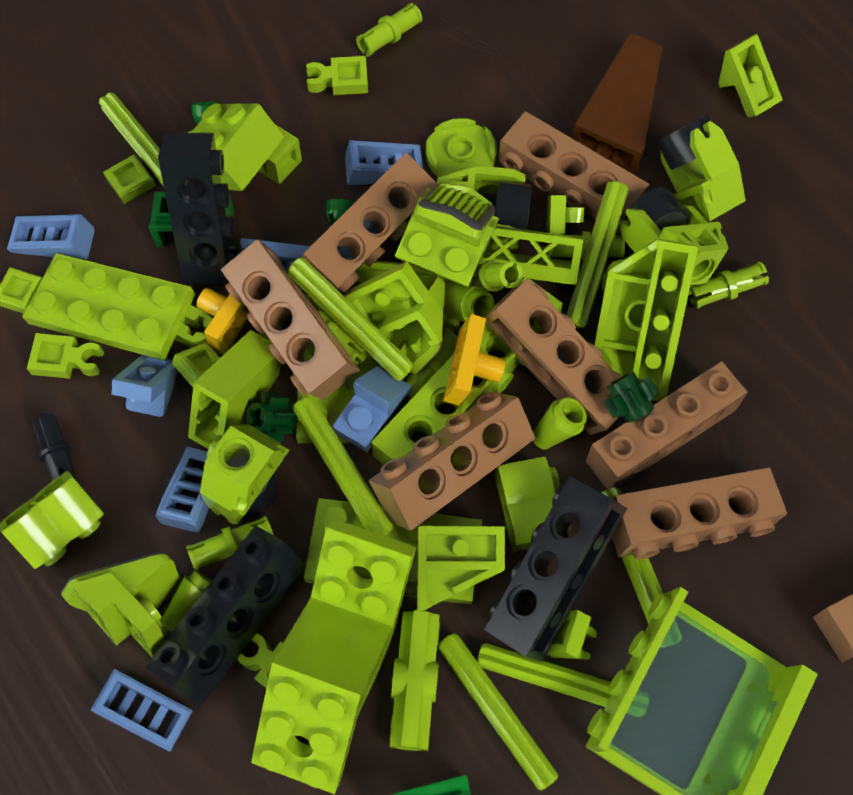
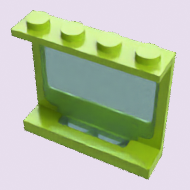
M682 587L665 594L660 593L649 609L648 615L652 619L645 632L643 630L640 631L629 647L628 653L632 657L625 671L623 669L619 670L609 685L608 693L612 695L605 709H599L588 725L587 733L591 736L585 747L659 795H763L818 674L803 664L785 667L683 601L688 591Z

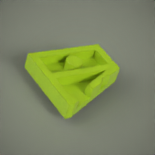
M418 526V611H424L505 570V526Z

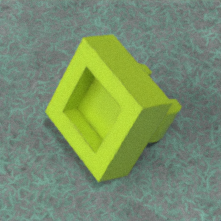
M565 195L547 196L546 233L565 234V222L584 223V207H566Z
M571 610L547 655L552 658L589 660L591 654L582 650L585 638H596L597 636L596 630L589 626L591 617L579 610Z

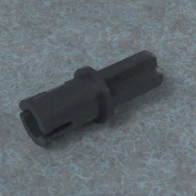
M53 413L39 414V416L32 420V426L41 450L38 455L39 460L45 462L51 482L66 471H69L80 484L69 456L72 448L69 444H65L56 416Z

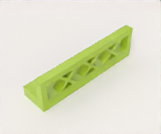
M496 226L492 238L499 248L495 251L486 250L479 263L484 264L486 261L493 259L500 260L503 263H518L523 270V278L528 277L534 280L576 285L584 239L578 236ZM499 237H507L511 239L503 243V241ZM523 239L529 240L538 252L533 256L511 253L508 247L517 240ZM538 242H546L549 244L542 248ZM558 244L574 246L572 261L549 258L546 253Z

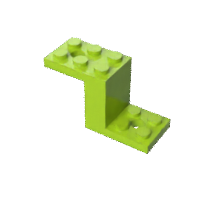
M334 518L330 520L325 530L311 598L271 663L251 763L335 795L342 779L357 717L390 648L416 551L415 546ZM361 566L366 568L373 578H361L355 573L353 567ZM295 736L306 738L309 740L310 745L301 743Z

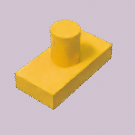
M205 288L198 297L197 308L214 316L204 334L208 345L216 353L223 356L248 320L247 315L250 311L244 302L238 303L231 294L226 297L209 288Z
M470 314L459 329L443 401L459 406L471 392L474 376L496 383L501 380L505 369V359L479 352L486 318Z

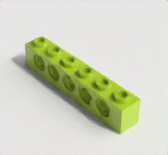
M545 291L549 297V302L561 313L563 303ZM530 318L529 324L531 329L539 334L540 326L538 322ZM485 323L479 352L488 354L490 351L499 350L506 355L501 358L506 361L501 380L496 383L474 376L481 383L471 387V392L459 406L443 401L453 360L452 355L371 442L373 457L383 465L393 459L401 458L414 449L415 442L410 439L413 434L423 432L429 436L434 435L446 426L445 423L448 419L457 414L465 413L477 404L476 401L482 395L495 391L503 392L513 378L512 372L519 364L525 365ZM448 404L453 406L456 411L451 414H442L437 411V408L440 405Z

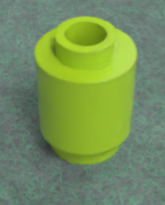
M451 281L445 284L444 315L447 318L465 322L470 314L484 317L495 306L493 296L482 286L470 284L469 288H466Z

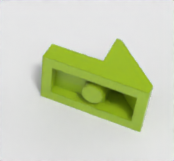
M758 34L750 36L725 51L719 79V88L735 85L747 118L755 117L783 100Z

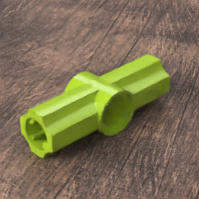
M418 610L403 612L399 656L394 661L391 699H394L389 738L390 748L407 751H428L432 702H436L439 662H436L440 629V615Z

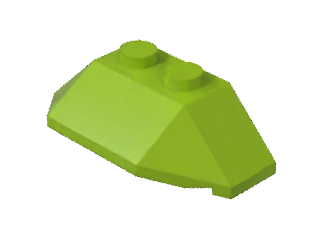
M662 239L652 241L609 268L594 344L602 353L603 360L613 371L621 375L634 371L640 379L649 376L658 391L654 395L655 398L652 399L654 401H661L667 397L698 252V245Z

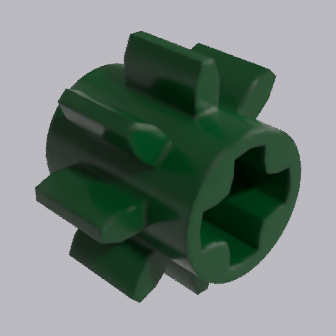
M632 371L620 376L607 385L610 395L603 402L612 418L619 415L621 417L624 416L626 422L630 423L654 410L655 407L651 400L655 398L654 395L658 391L649 376L640 379Z
M261 393V401H253L248 408L247 424L281 443L283 442V434H292L298 417L293 411V404L289 403V397H280L279 393Z

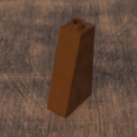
M630 33L575 123L572 139L635 175L639 169L645 149L663 46Z

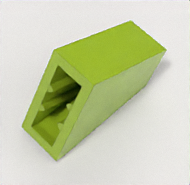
M250 330L194 382L188 438L208 449L212 441L219 435L223 436L231 425L246 424L249 406L253 401H261V393L269 391L280 373L281 363L268 348L272 343L271 340Z

